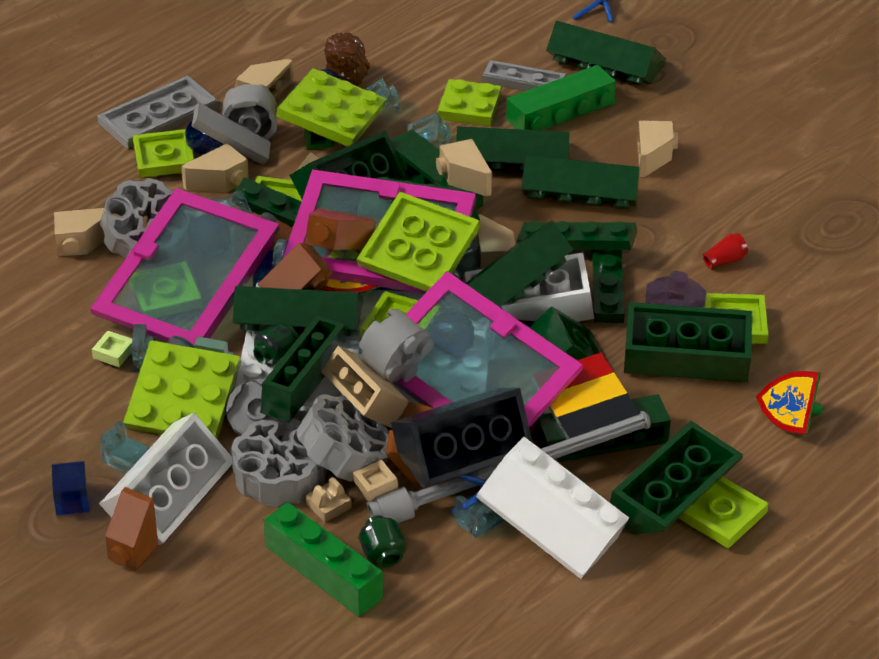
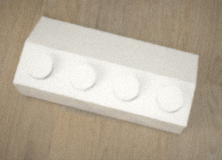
M192 413L172 423L99 504L112 518L120 493L124 487L154 498L158 545H161L232 465V456L199 417Z
M525 437L506 454L476 495L480 501L580 579L616 541L629 519L628 516Z

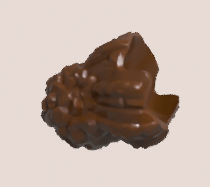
M351 33L331 35L327 38L324 48L327 62L324 72L331 75L332 70L338 73L342 80L348 81L355 86L360 85L363 82V77L368 74L370 69V63L365 56L366 50L363 42L358 36H353Z

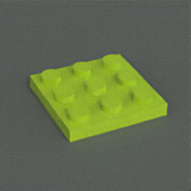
M312 68L279 105L276 117L345 146H350L357 142L385 108L386 98L377 95L373 91L357 87L348 81L328 75L324 71Z
M399 192L358 256V266L427 292L446 271L451 274L454 272L481 228L480 220Z
M150 340L123 421L125 428L162 435L172 423L195 413L218 440L226 414L228 398L233 392L242 363L240 356Z

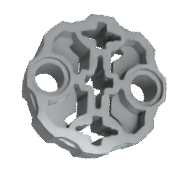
M150 178L144 181L128 180L119 184L116 192L107 198L100 220V226L103 228L105 235L104 243L112 253L119 254L126 259L173 191L165 187L162 181ZM185 205L180 206L155 243L158 244L159 249L150 261L143 259L139 266L142 267L149 263L159 265L166 263L173 258L174 252L183 245L190 224V219L186 215ZM144 216H147V221H146L147 225H146V228L144 229V228H143V223H144L143 219H144Z
M327 394L318 396L297 429L298 440L306 448L307 455L317 465L325 467L341 479L352 482L354 480L353 472L381 459L385 464L389 460V457L386 455L389 431L385 425L363 416L345 396L334 397Z
M293 418L290 423L278 419L269 421L259 420L248 425L247 431L235 438L231 449L233 472L235 473L236 487L243 496L252 497L258 500L261 505L278 507L287 502L295 504L306 501V494L312 492L317 485H324L327 478V469L317 465L307 455L306 448L298 440L297 429L301 424L298 419Z

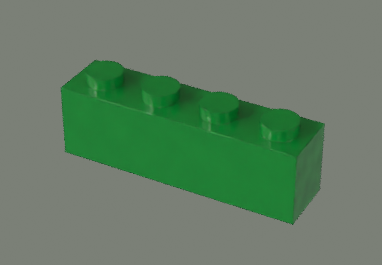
M599 65L587 68L508 97L506 120L515 129H547L614 104L616 81Z
M289 502L285 503L263 519L265 547L356 616L360 617L383 599V571Z

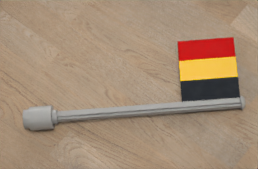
M602 353L577 360L583 365V370L548 407L567 440L541 448L542 451L553 459L642 428L646 430L650 428L651 420L649 415L644 411L639 412ZM559 367L532 376V381L538 391ZM500 463L469 474L487 481ZM457 477L417 492L412 490L407 492L403 486L375 497L374 500L367 502V508L370 518L380 515L386 518H393L400 523L414 518V510H417L420 505L478 485Z

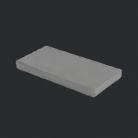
M185 76L97 115V120L100 126L124 147L130 149L134 147L132 135L173 130L193 120L194 109L199 103L215 111L219 109V100L192 78Z

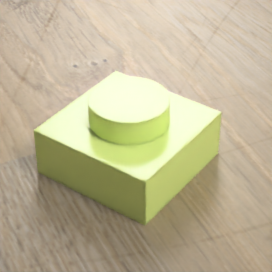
M107 331L92 348L93 359L120 367L135 349L134 339Z

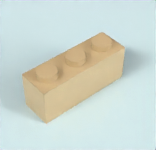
M337 346L321 371L363 416L392 428L390 422L398 420L409 403L389 381L383 379L363 362L358 354L343 347Z

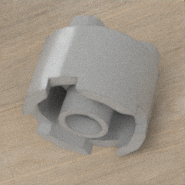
M244 84L228 90L223 101L222 116L266 140L276 133L277 103L266 86L263 84Z
M399 309L387 311L390 317L386 318L382 323L375 320L364 333L359 343V347L363 349V353L359 355V358L390 383L401 379L408 382L416 375L418 370L416 366L433 349L434 341L429 337L428 332Z

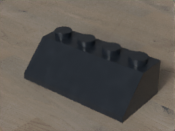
M520 388L493 389L390 422L398 455L421 487H428L499 463L523 437L532 442Z

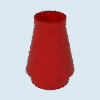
M729 233L711 249L703 253L702 257L706 266L712 269L719 265L742 260L744 255L748 253V246L739 233Z

